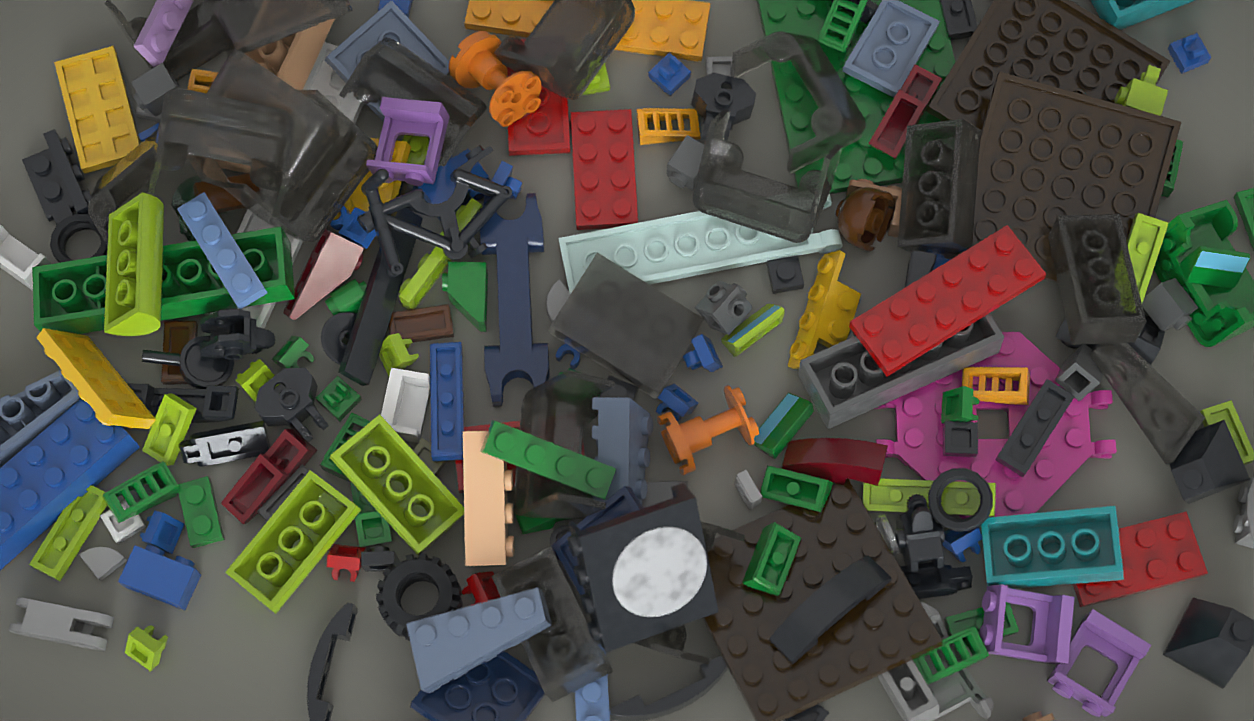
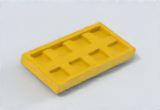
M114 46L54 62L83 173L86 174L144 157L117 51Z
M46 328L41 330L36 338L45 348V354L57 363L61 368V374L73 383L78 390L79 397L89 403L96 412V418L101 423L107 426L117 425L149 429L156 421L155 417L89 336Z

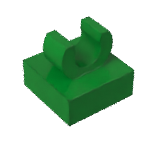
M291 336L272 358L281 368H299L297 361L300 357H304L309 362H313L315 359L310 352L305 351L309 344L298 336Z
M337 376L316 397V400L340 422L362 398L344 380Z
M962 386L943 392L942 424L945 421L973 422L979 420V416L972 414L973 405L979 404L980 401L973 396L974 389Z

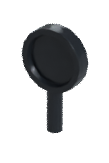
M210 335L198 336L190 340L183 347L181 354L143 350L142 362L179 366V371L184 380L197 389H206L207 385H224L230 378L234 367V360L208 358L201 355L200 343L210 342Z

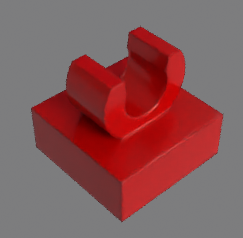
M334 544L327 554V567L333 568V580H338L341 569H347L351 574L350 582H355L362 566L361 552H366V547Z
M493 571L475 573L466 579L468 586L462 590L463 595L473 593L476 601L470 606L505 597Z

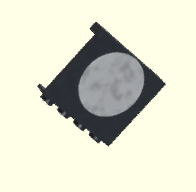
M684 483L671 487L673 498L597 525L580 530L574 521L569 522L572 536L567 537V542L573 557H577L578 565L574 566V572L579 585H583L585 594L580 595L581 602L586 614H590L592 621L587 623V628L594 643L598 641L606 653L718 612L697 500Z

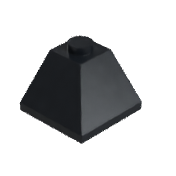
M1225 420L1163 444L1171 472L1183 500L1188 504L1251 480Z
M1192 598L1163 655L1223 689L1246 659L1254 645V620L1233 608Z

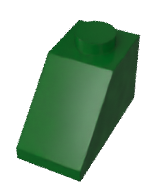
M448 262V273H442V291H447L450 302L480 332H486L488 269L486 262Z

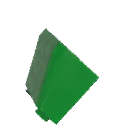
M1228 200L1179 214L1170 221L1154 266V271L1161 282L1176 278L1199 307L1189 315L1192 320L1187 325L1197 341L1205 347H1212L1223 343L1254 327V280L1246 268L1236 287L1225 288L1186 282L1180 264L1185 257L1199 246L1235 251L1228 237L1236 231L1238 218Z

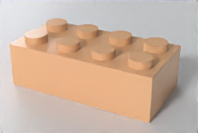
M463 431L465 566L506 565L509 557H513L515 554L514 536H508V524L514 522V504L507 503V491L513 490V470H507V462L480 452L488 431Z

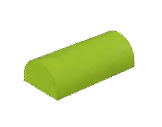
M144 192L109 214L104 332L113 335H146L155 332L161 325L164 204L157 197Z
M380 414L330 455V459L417 555L429 548L464 515L462 504Z
M310 470L225 573L270 610L277 613L361 509Z

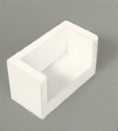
M0 225V268L33 291L32 267L49 265L51 262L43 254L40 253L38 255L15 239Z
M391 368L381 416L404 441L418 443L421 438L431 390L430 376L426 373Z

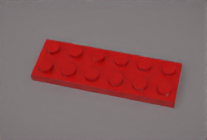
M1007 225L851 320L849 327L886 377L1044 280L1046 272Z

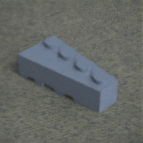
M61 370L26 386L25 391L12 397L8 394L0 398V468L81 399L77 388L61 374Z
M592 397V409H598V426H592V439H596L598 456L594 460L616 468L605 500L591 495V513L624 486L631 487L642 504V499H645L647 495V483L644 478L645 468L650 463V451L647 447L648 436L653 432L651 414L631 398Z
M534 588L406 623L421 690L431 693L452 679L464 675L477 665L491 660L511 646L514 647L551 626L544 592L539 588Z

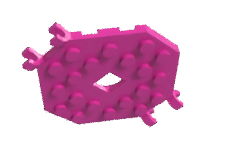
M1002 332L1004 340L999 353L968 366L1028 367L1030 373L1029 405L979 401V404L973 405V415H977V410L1006 411L1008 414L1009 437L1046 379L1061 387L1055 382L1060 368L1020 332ZM963 369L875 408H895L896 442L876 439V443L888 445L885 458H898L905 466L908 465L921 477V480L934 481L941 473L952 468H966L978 473L987 483H996L995 517L1036 513L1088 458L1111 459L1112 454L1116 453V440L1091 442L1088 409H1108V404L1113 403L1112 390H1099L1088 393L1081 401L1074 397L1024 477H1021L995 460L1008 439H978V454L976 457L943 456L942 395L945 391L962 387ZM973 376L974 391L979 389V377ZM992 378L986 379V391H992ZM1000 379L999 391H1005L1006 380ZM1013 381V391H1018L1019 381ZM959 515L962 519L971 517V515Z

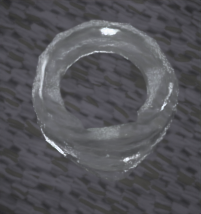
M885 515L877 516L874 523L893 556H897L900 551L895 539V529L890 526Z

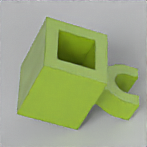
M1148 65L1146 72L1141 73L1140 79L1133 78L1126 87H1120L1115 103L1161 116L1168 90L1155 86L1161 69Z

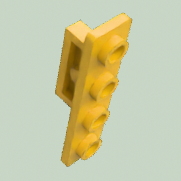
M841 250L824 254L818 262V273L814 285L809 290V300L805 312L799 320L800 328L789 352L788 367L792 369L799 368L800 360L814 354L817 342L829 348L848 338L849 324L854 319L861 293L837 281L846 255Z

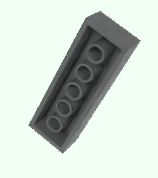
M991 313L888 377H886L859 339L854 336L800 360L798 376L827 429H830L999 353L1004 335Z

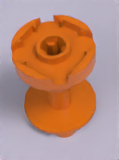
M478 31L466 37L458 45L461 51L457 54L456 58L452 55L449 61L450 76L464 88H477L482 85L487 90L494 89L495 92L489 104V112L491 117L501 126L507 127L526 113H532L538 109L541 100L538 98L541 92L540 78L532 71H520L507 77V67L503 64L506 54L505 45L496 35H490L487 31Z
M729 385L725 386L724 394L729 410L704 421L700 416L678 424L670 411L657 416L658 424L660 426L665 424L666 429L660 432L674 464L682 463V466L679 467L681 475L684 476L696 470L692 456L693 453L711 446V438L737 427L747 444L750 446L754 445V437L760 434L753 417L747 418L743 408L746 405V401L739 387L732 389Z

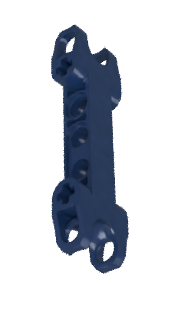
M527 193L526 208L522 216L514 220H506L496 212L480 229V243H485L488 247L481 252L482 255H497L500 345L484 346L485 373L490 386L493 407L502 406L504 387L510 380L515 378H524L530 381L534 387L536 404H545L547 384L550 377L548 343H533L529 253L544 252V232L536 193ZM487 195L484 197V205L491 197Z

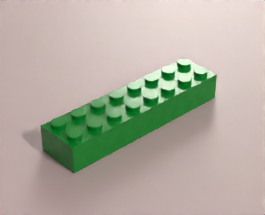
M282 227L231 234L267 291V294L246 307L295 299L291 242ZM196 240L163 246L161 321L238 308ZM107 255L32 267L34 326L40 332L43 328L75 334L104 330Z

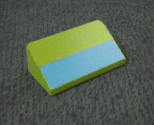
M766 304L738 325L730 335L726 334L722 337L721 342L734 357H737L783 322L784 308L774 304Z

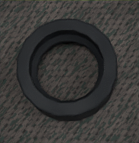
M75 214L66 217L55 227L51 235L50 247L53 256L59 263L73 261L66 255L65 245L74 233L84 229L94 230L101 240L100 247L91 257L107 255L108 228L99 218L90 214Z
M952 468L941 473L933 481L928 493V506L933 517L942 526L954 531H970L980 527L988 519L993 507V494L989 484L978 473L966 468ZM957 480H965L972 483L980 494V505L977 512L966 519L950 517L944 511L941 504L943 490L950 483Z

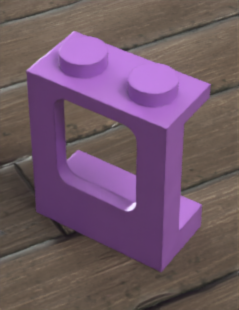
M382 97L380 110L385 116L375 160H367L366 166L372 174L379 169H386L389 177L385 183H392L393 180L405 181L414 186H421L423 183L434 184L449 121V115L442 102ZM411 135L430 138L424 165L391 162L398 136Z
M1002 584L987 586V591L982 599L984 620L979 630V635L988 654L1049 664H1068L1074 597L1066 595L1051 596L1007 588L1008 585ZM1006 603L1028 606L1033 610L1031 641L1029 645L1002 642Z
M1092 609L1085 615L1070 640L1068 664H1056L1047 681L1054 685L1053 690L1067 699L1073 697L1083 703L1082 708L1086 712L1096 717L1101 715L1106 717L1115 710V702L1138 662L1146 656L1151 645ZM1085 646L1110 659L1117 667L1101 697L1067 677L1069 670Z

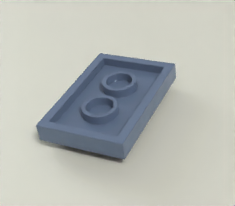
M882 0L844 64L842 71L895 97L914 64L918 63L936 32L940 21L899 0Z

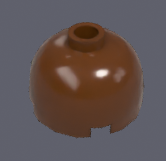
M871 187L859 188L850 193L845 200L839 202L836 209L840 234L849 244L864 251H873L875 248L871 245L876 239L878 242H881L889 229L893 209L888 208V200L893 201V196L889 192Z

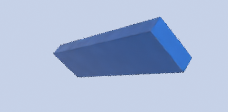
M462 342L430 344L432 461L463 460L464 391Z

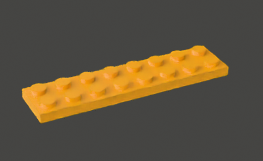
M469 0L464 24L465 29L527 38L565 37V43L663 57L670 52L677 59L702 62L711 3L693 0Z

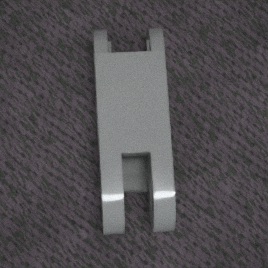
M27 598L17 599L16 605L26 608L23 623L10 624V632L93 650H106L108 640L93 636L92 634L95 626L112 628L113 617L98 612Z

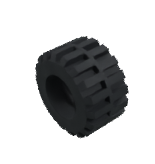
M420 553L419 557H414L413 554L406 555V560L402 562L397 559L393 562L394 567L391 570L386 568L383 572L385 578L383 581L379 580L377 585L379 594H376V601L379 604L378 609L381 616L398 636L402 635L409 641L406 623L462 608L463 604L461 599L462 591L451 568L446 563L443 564L435 556L432 559L428 558L427 554ZM419 581L434 584L439 591V598L432 610L422 615H411L403 610L401 598L407 587Z

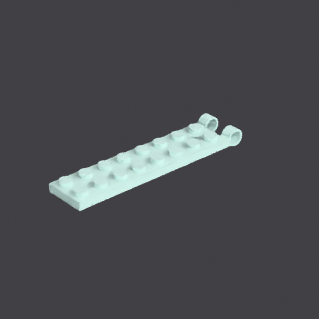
M816 187L806 191L558 238L570 298L589 297L792 256L837 251L843 246L839 230L830 229L812 234L807 209L818 211L831 206L832 201L829 189L827 187ZM775 224H780L783 226L784 231L782 233H775L772 227Z

